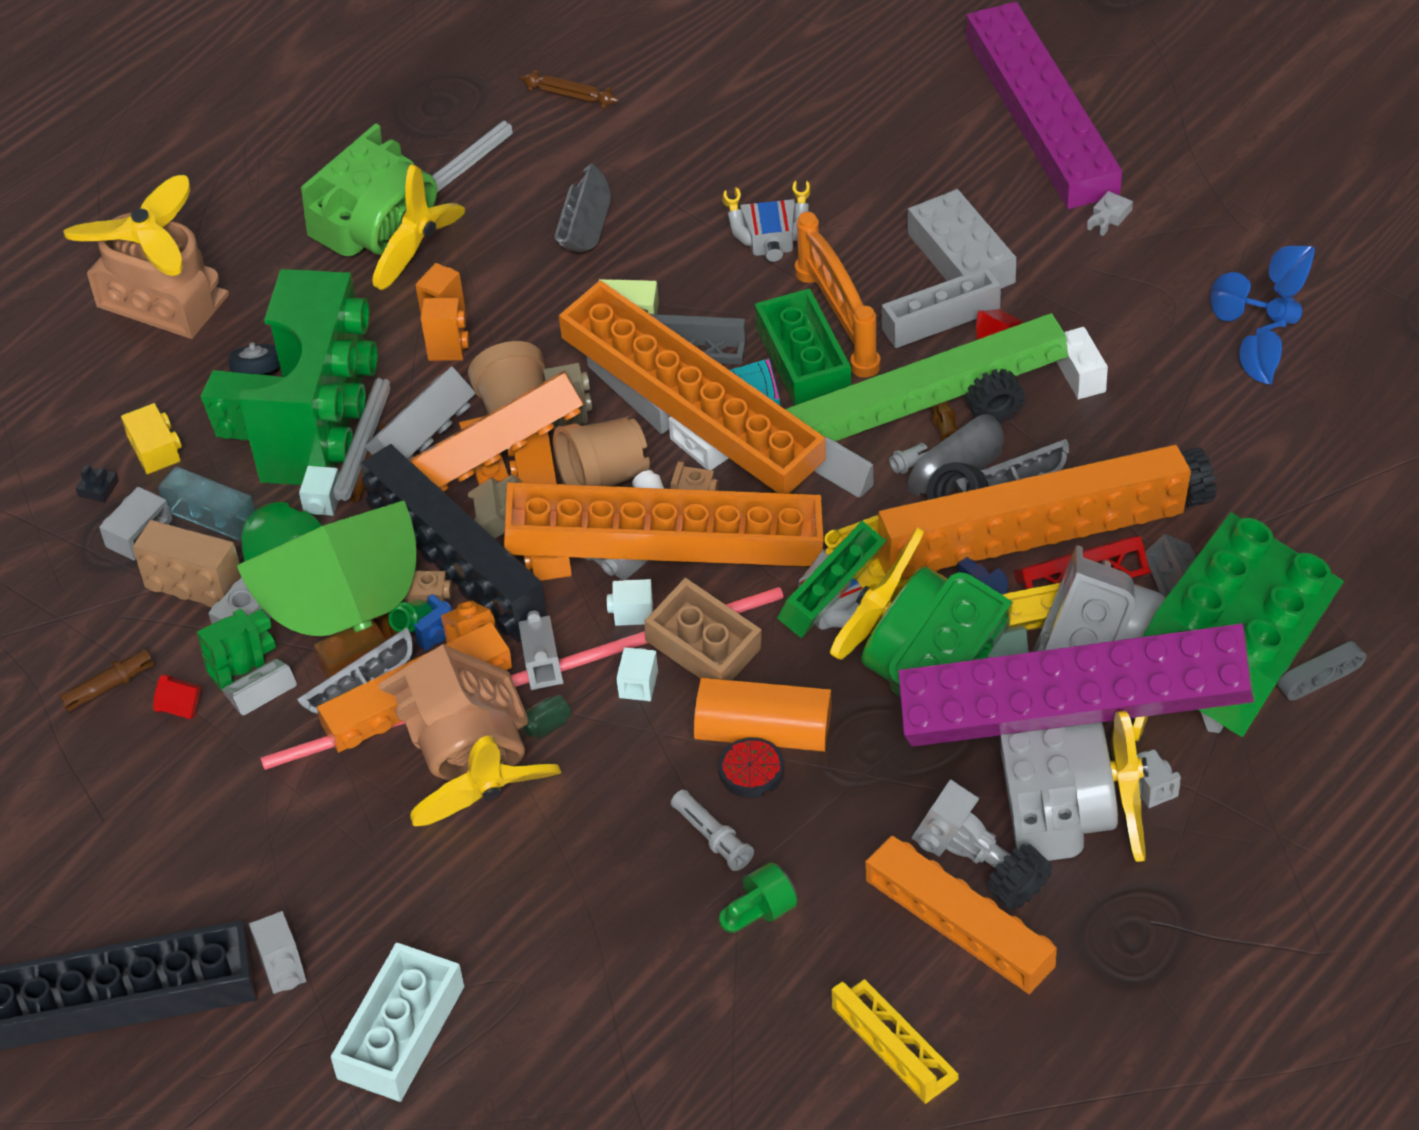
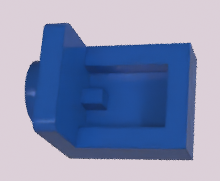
M434 594L427 597L432 612L421 618L417 624H413L415 626L417 644L424 651L445 639L441 615L453 610L448 602L445 600L440 601Z

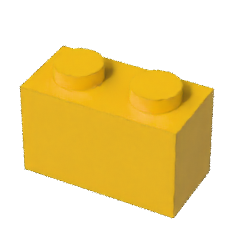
M155 403L121 416L126 435L146 474L180 462L177 449L182 448L180 440L175 431L170 433L171 424L165 412L160 414Z

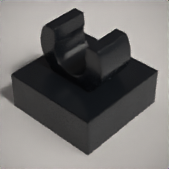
M87 464L81 473L82 479L77 485L76 491L79 497L105 503L119 480L116 473L106 471L104 468H93Z

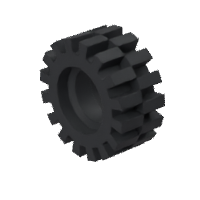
M994 369L991 375H988L987 372L983 373L982 376L984 378L981 380L977 377L974 380L975 386L970 385L968 387L969 392H966V401L975 418L983 414H991L1001 424L1004 423V418L1006 417L1009 420L1014 417L1012 415L1013 412H1020L1019 406H1024L1026 396L1020 383L1011 371L1007 372L1006 369H1001L998 372L997 369Z
M1201 447L1181 451L1191 470L1185 506L1192 507L1214 501L1216 497L1214 491L1216 490V484L1214 483L1215 475H1212L1211 470H1213L1212 464L1209 465L1208 455L1205 456V451Z
M1023 844L1019 849H1013L1010 856L1007 854L1003 858L1004 862L996 865L997 871L991 873V880L987 883L989 886L988 890L1006 908L1011 910L1023 907L1025 901L1029 903L1033 900L1032 896L1034 894L1038 895L1041 892L1040 887L1047 884L1048 881L1046 879L1051 877L1053 866L1031 844L1027 846Z

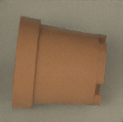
M509 341L491 346L474 358L468 368V378L474 392L482 399L488 414L544 382L543 369L546 368L543 354L538 347L531 343Z
M629 416L583 426L574 423L559 426L554 431V455L564 485L613 487L635 478L643 471L649 470V457L644 458L642 450L647 447L646 439L634 418L629 419Z

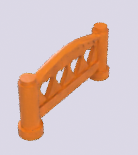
M803 212L797 219L798 259L795 262V275L798 280L805 283L817 282L854 344V353L851 355L852 372L859 377H872L880 371V355L876 348V314L871 307L863 306L856 288L840 259L825 238L819 233V222L816 215L812 212Z

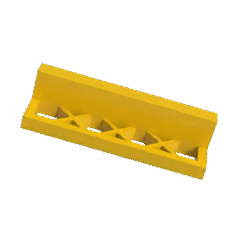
M1061 583L1002 594L1013 601L1010 625L1007 628L1021 625L1026 628V631L1042 628Z
M865 979L852 989L843 981L832 988V1008L925 1104L958 1080V1073ZM865 994L873 1002V1009L870 1010L858 997ZM881 1020L892 1021L896 1025V1034ZM905 1044H914L920 1050L919 1058ZM928 1068H938L945 1076L937 1081V1077Z

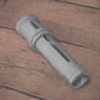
M680 790L672 797L671 806L676 808L709 840L710 849L716 854L720 853L727 860V865L731 870L738 871L751 861L754 855L753 847L750 844H744L737 838L736 832L732 827L722 826L687 790Z

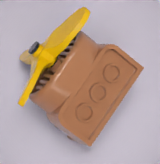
M177 175L166 180L145 199L140 209L117 216L108 221L75 225L65 229L63 233L66 239L72 241H98L101 257L87 272L97 307L193 339L229 296V291L216 287L219 282L218 273L216 270L204 266L201 250L198 249L193 232L188 227L171 221L183 207L189 196L190 183L187 176Z
M442 644L378 684L381 691L395 696L398 703L395 708L396 716L398 719L405 721L413 744L418 749H421L429 771L434 776L449 781L422 800L412 810L410 819L414 826H426L438 822L459 810L469 807L481 797L484 801L495 799L502 793L500 787L507 783L540 779L561 773L558 764L517 766L525 754V747L518 730L527 725L528 717L510 673L506 670Z

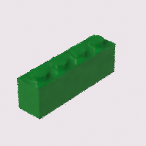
M861 521L787 599L777 619L802 639L871 565L887 540L865 522Z

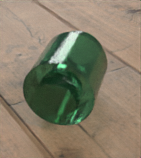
M561 695L548 696L525 710L528 723L523 729L529 737L534 736L540 740L567 723V719L572 716L570 707Z

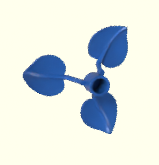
M1285 246L1273 255L1269 265V277L1276 283L1274 290L1282 298H1275L1269 303L1247 298L1251 288L1250 281L1246 276L1237 272L1221 275L1212 285L1210 293L1211 305L1219 319L1227 322L1235 321L1243 314L1245 303L1266 308L1269 317L1273 321H1277L1258 328L1256 336L1249 335L1245 337L1240 347L1239 355L1242 367L1249 376L1261 383L1273 384L1274 373L1282 354L1281 339L1271 329L1285 327L1286 323L1295 324L1301 318L1302 307L1291 296L1300 291L1307 279L1315 252V247Z

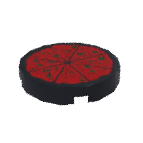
M762 738L737 740L727 746L719 757L718 772L720 779L731 793L741 797L756 798L763 796V792H767L770 789L771 792L775 790L784 778L785 762L781 751L772 742Z

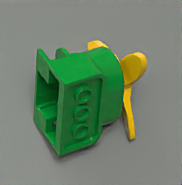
M918 527L913 531L899 557L874 589L867 585L862 589L856 600L860 605L836 637L830 654L838 660L843 659L871 634L864 647L861 661L864 666L888 680L891 690L900 698L899 670L987 658L1010 625L1013 603L1010 599L967 573H956L947 579L928 566L919 568L909 578L895 598V591L902 573L924 534V531Z

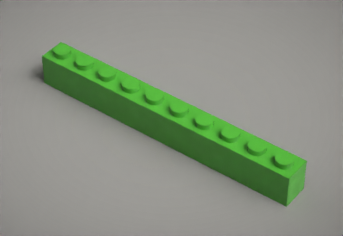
M1050 313L785 410L822 436L838 441L965 395L966 392H969L968 387L970 385L975 386L974 380L977 377L980 380L984 378L982 374L985 372L991 375L994 369H997L998 372L1001 369H1006L1007 372L1011 371L1017 376L1067 358L1066 335L1053 314Z

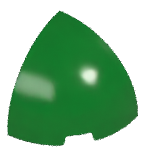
M274 502L255 509L245 521L242 531L244 561L322 527V525L309 512H299L289 507V503Z

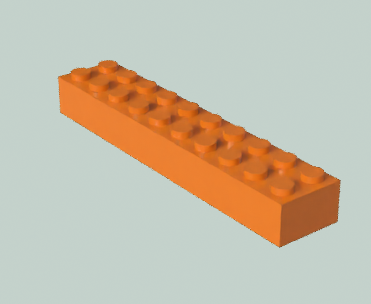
M599 280L559 315L562 339L777 493L789 494L826 460V439L824 436L603 281Z
M1172 445L881 510L878 513L877 533L887 541L877 558L886 575L917 527L922 529L924 534L901 578L912 576L923 566H928L938 571L943 568L956 566L966 557H969L972 561L996 558L1013 552L1026 551L1031 548L1056 544L1061 541L1087 537L1105 531H1114L1118 528L1144 524L1166 517H1174L1184 513L1191 470L1177 445Z
M507 482L504 548L512 555L811 566L823 548L821 495Z

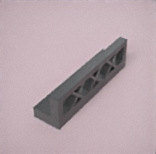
M650 314L695 347L697 345L708 347L709 349L704 351V353L718 363L743 364L747 340L745 319ZM726 347H738L737 354H728L721 350Z
M1163 534L1145 551L1153 578L1160 593L1165 597L1169 595L1196 559L1189 543L1167 534Z

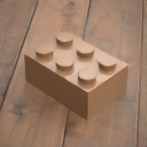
M150 520L133 545V551L144 586L153 592H163L174 595L182 600L188 599L203 603L208 607H213L216 602H219L228 593L232 585L241 579L237 565L240 563L234 542Z
M684 578L644 621L645 641L700 679L733 680L761 650L762 629L687 578Z

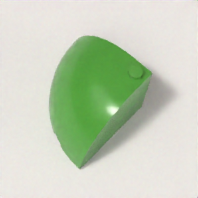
M403 500L319 527L237 565V568L256 602L281 625L295 632L311 636L332 635L352 627L356 633L373 626L372 619L392 611L407 595L416 567L414 529L407 506Z

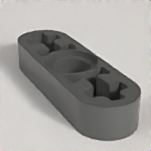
M1347 642L1289 670L1279 680L1278 688L1289 700H1297L1356 671L1363 665L1367 655L1356 642Z

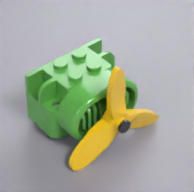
M376 123L301 186L307 235L344 256L355 255L364 248L377 255H382L373 274V286L380 290L389 287L414 256L424 236L427 238L432 236L436 229L454 223L465 213V208L456 203H447L434 207L437 196V184L433 176L414 165L410 159L402 156L400 143L391 139L382 144L380 125Z

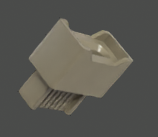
M513 474L501 482L490 478L468 492V497L474 499L476 514L474 520L494 539L505 533L507 482L523 483Z

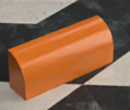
M701 678L695 708L694 739L733 743L744 738H762L772 742L776 747L825 752L832 712L831 690Z

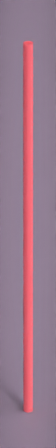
M777 587L725 605L735 612L741 613L783 599V593L781 588ZM645 631L559 659L561 672L623 652L624 648H635L648 644L645 641ZM527 670L510 675L515 687L530 683ZM402 721V722H400V723H398V724L392 726L391 728L396 727V726H399V725H403V724H406V723H405V721ZM324 736L261 757L260 759L264 770L333 748L334 745L328 736Z

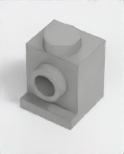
M1155 749L1137 754L1138 758L1141 757V761L1142 757H1146L1149 777H1145L1143 774V778H1139L1140 796L1147 807L1151 808L1178 797L1181 779L1179 773H1173L1169 763L1166 760H1162Z

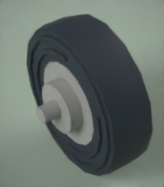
M252 342L248 346L238 348L228 355L230 372L261 375L271 372L280 366L275 345L255 344Z

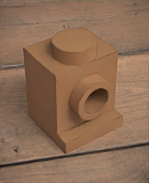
M678 461L670 484L671 489L719 491V480L715 479L713 470L685 467L684 462Z
M415 571L412 584L405 596V602L420 599L428 603L427 597L431 594H434L440 601H447V599L452 598V580H447L446 571Z

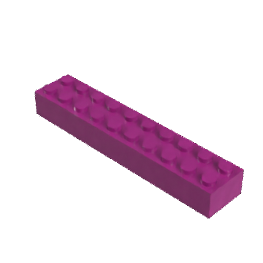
M1007 3L966 14V40L1066 208L1072 209L1099 202L1108 191L1120 196L1122 169L1018 3Z
M1243 624L899 670L904 736L912 747L1114 721L1115 712L1125 710L1130 718L1254 702L1247 640Z

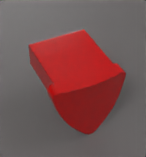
M1000 309L978 311L976 321L977 338L981 339L1022 324L1023 321Z
M162 674L156 686L153 710L159 713L164 711L192 719L196 715L202 686Z

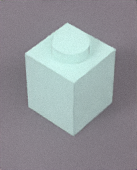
M307 467L299 492L303 511L314 515L334 516L338 500L334 498L335 493L333 489L339 476L338 468Z
M651 579L613 581V594H607L608 613H614L615 626L645 624L644 621L653 612Z
M624 648L617 674L619 698L651 701L658 674L656 651L644 648Z

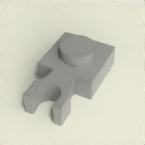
M1108 191L1094 206L1093 216L1087 222V229L1091 231L1094 226L1099 225L1100 235L1104 236L1108 231L1110 223L1118 226L1132 211L1133 201Z

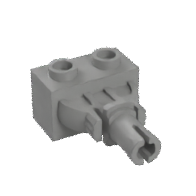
M951 779L911 837L918 842L922 849L939 857L946 849L956 855L968 857L976 864L985 861L994 868L998 863L1002 864L1004 862L1003 858L1007 854L1011 855L995 844L997 841L995 840L996 835L987 831L982 822L971 813L979 798Z

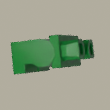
M240 608L232 612L233 616L223 618L197 631L200 649L203 652L202 657L205 670L221 691L224 687L233 683L232 677L235 675L246 674L252 670L253 666L258 669L265 665L263 655L276 648L272 635L267 631L271 628L270 619L262 609L246 615Z

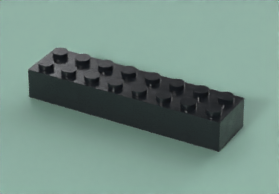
M389 444L361 462L363 470L361 479L367 489L368 496L366 501L371 510L404 500L411 517L416 547L421 551L423 558L429 564L434 563L440 571H446L447 580H452L466 599L471 598L477 604L490 609L498 628L504 635L509 634L519 643L522 640L518 622L528 620L527 614L533 610L538 611L540 617L547 616L542 582L392 444Z
M240 920L0 966V1050L257 1001L251 944L244 921Z

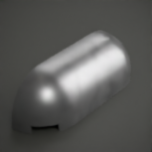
M593 163L583 170L586 174L577 187L573 184L571 185L555 232V240L559 242L560 246L573 252H585L593 249L598 244L611 200L607 180Z
M991 414L980 415L929 450L914 466L908 479L907 491L916 496H920V493L927 494L930 478L944 464L952 462L974 465L979 470H982L1001 455L1004 445V432L997 419ZM962 474L954 475L947 484L945 495L956 488L954 485L955 480L966 476Z
M1067 439L1061 440L984 469L982 472L988 480L989 486L1060 471L1064 467L1067 454L1069 453ZM967 477L954 481V485L960 493L971 491V484Z
M405 628L298 698L299 703L307 710L318 714L317 706L409 662L413 652V641L408 628Z

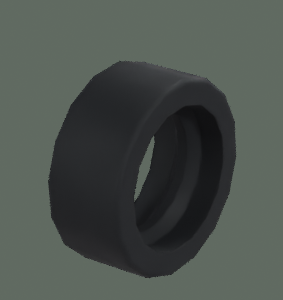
M952 462L942 465L933 473L928 483L927 497L930 500L946 496L947 484L957 474L965 475L968 478L971 490L989 487V483L984 473L974 465Z

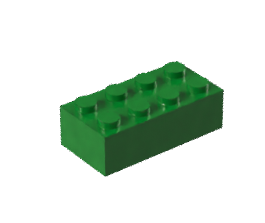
M810 288L754 303L756 330L794 406L851 386V366Z
M213 370L200 397L216 437L249 440L239 402L241 390H255L268 387L285 377Z

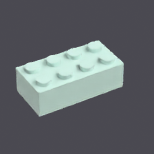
M396 942L331 1055L337 1079L401 1102L464 988L460 965Z

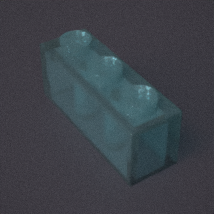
M177 466L158 486L161 497L167 500L171 514L238 541L242 539L245 521L255 510L250 495Z

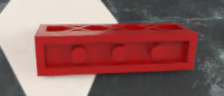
M1141 536L1128 537L1083 550V558L1095 562L1101 560L1110 561L1112 568L1125 572L1131 578L1151 573ZM1136 551L1140 569L1129 571L1120 566L1126 553ZM1073 554L1014 570L1017 583H1023L1025 590L1033 588L1032 580L1044 578L1052 584L1060 583ZM1117 556L1115 562L1108 559ZM1058 573L1056 579L1049 576Z

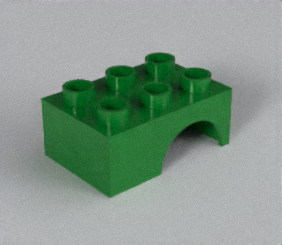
M280 269L264 321L265 324L271 326L282 376L285 378L268 387L255 390H241L239 396L260 483L302 485L308 466L336 468L337 463H344L353 439L352 429L348 427L350 419H360L366 404L365 386L361 383L362 376H374L378 362L376 341L364 340L363 335L366 334L369 325V303L366 298H356L351 273Z
M1230 512L1157 609L1142 637L1243 624L1247 640L1254 702L1198 709L1243 738L1278 681L1286 673L1344 583V580L1332 574L1327 563L1320 557L1310 553H1298L1276 540L1271 530L1264 523L1253 518H1240Z

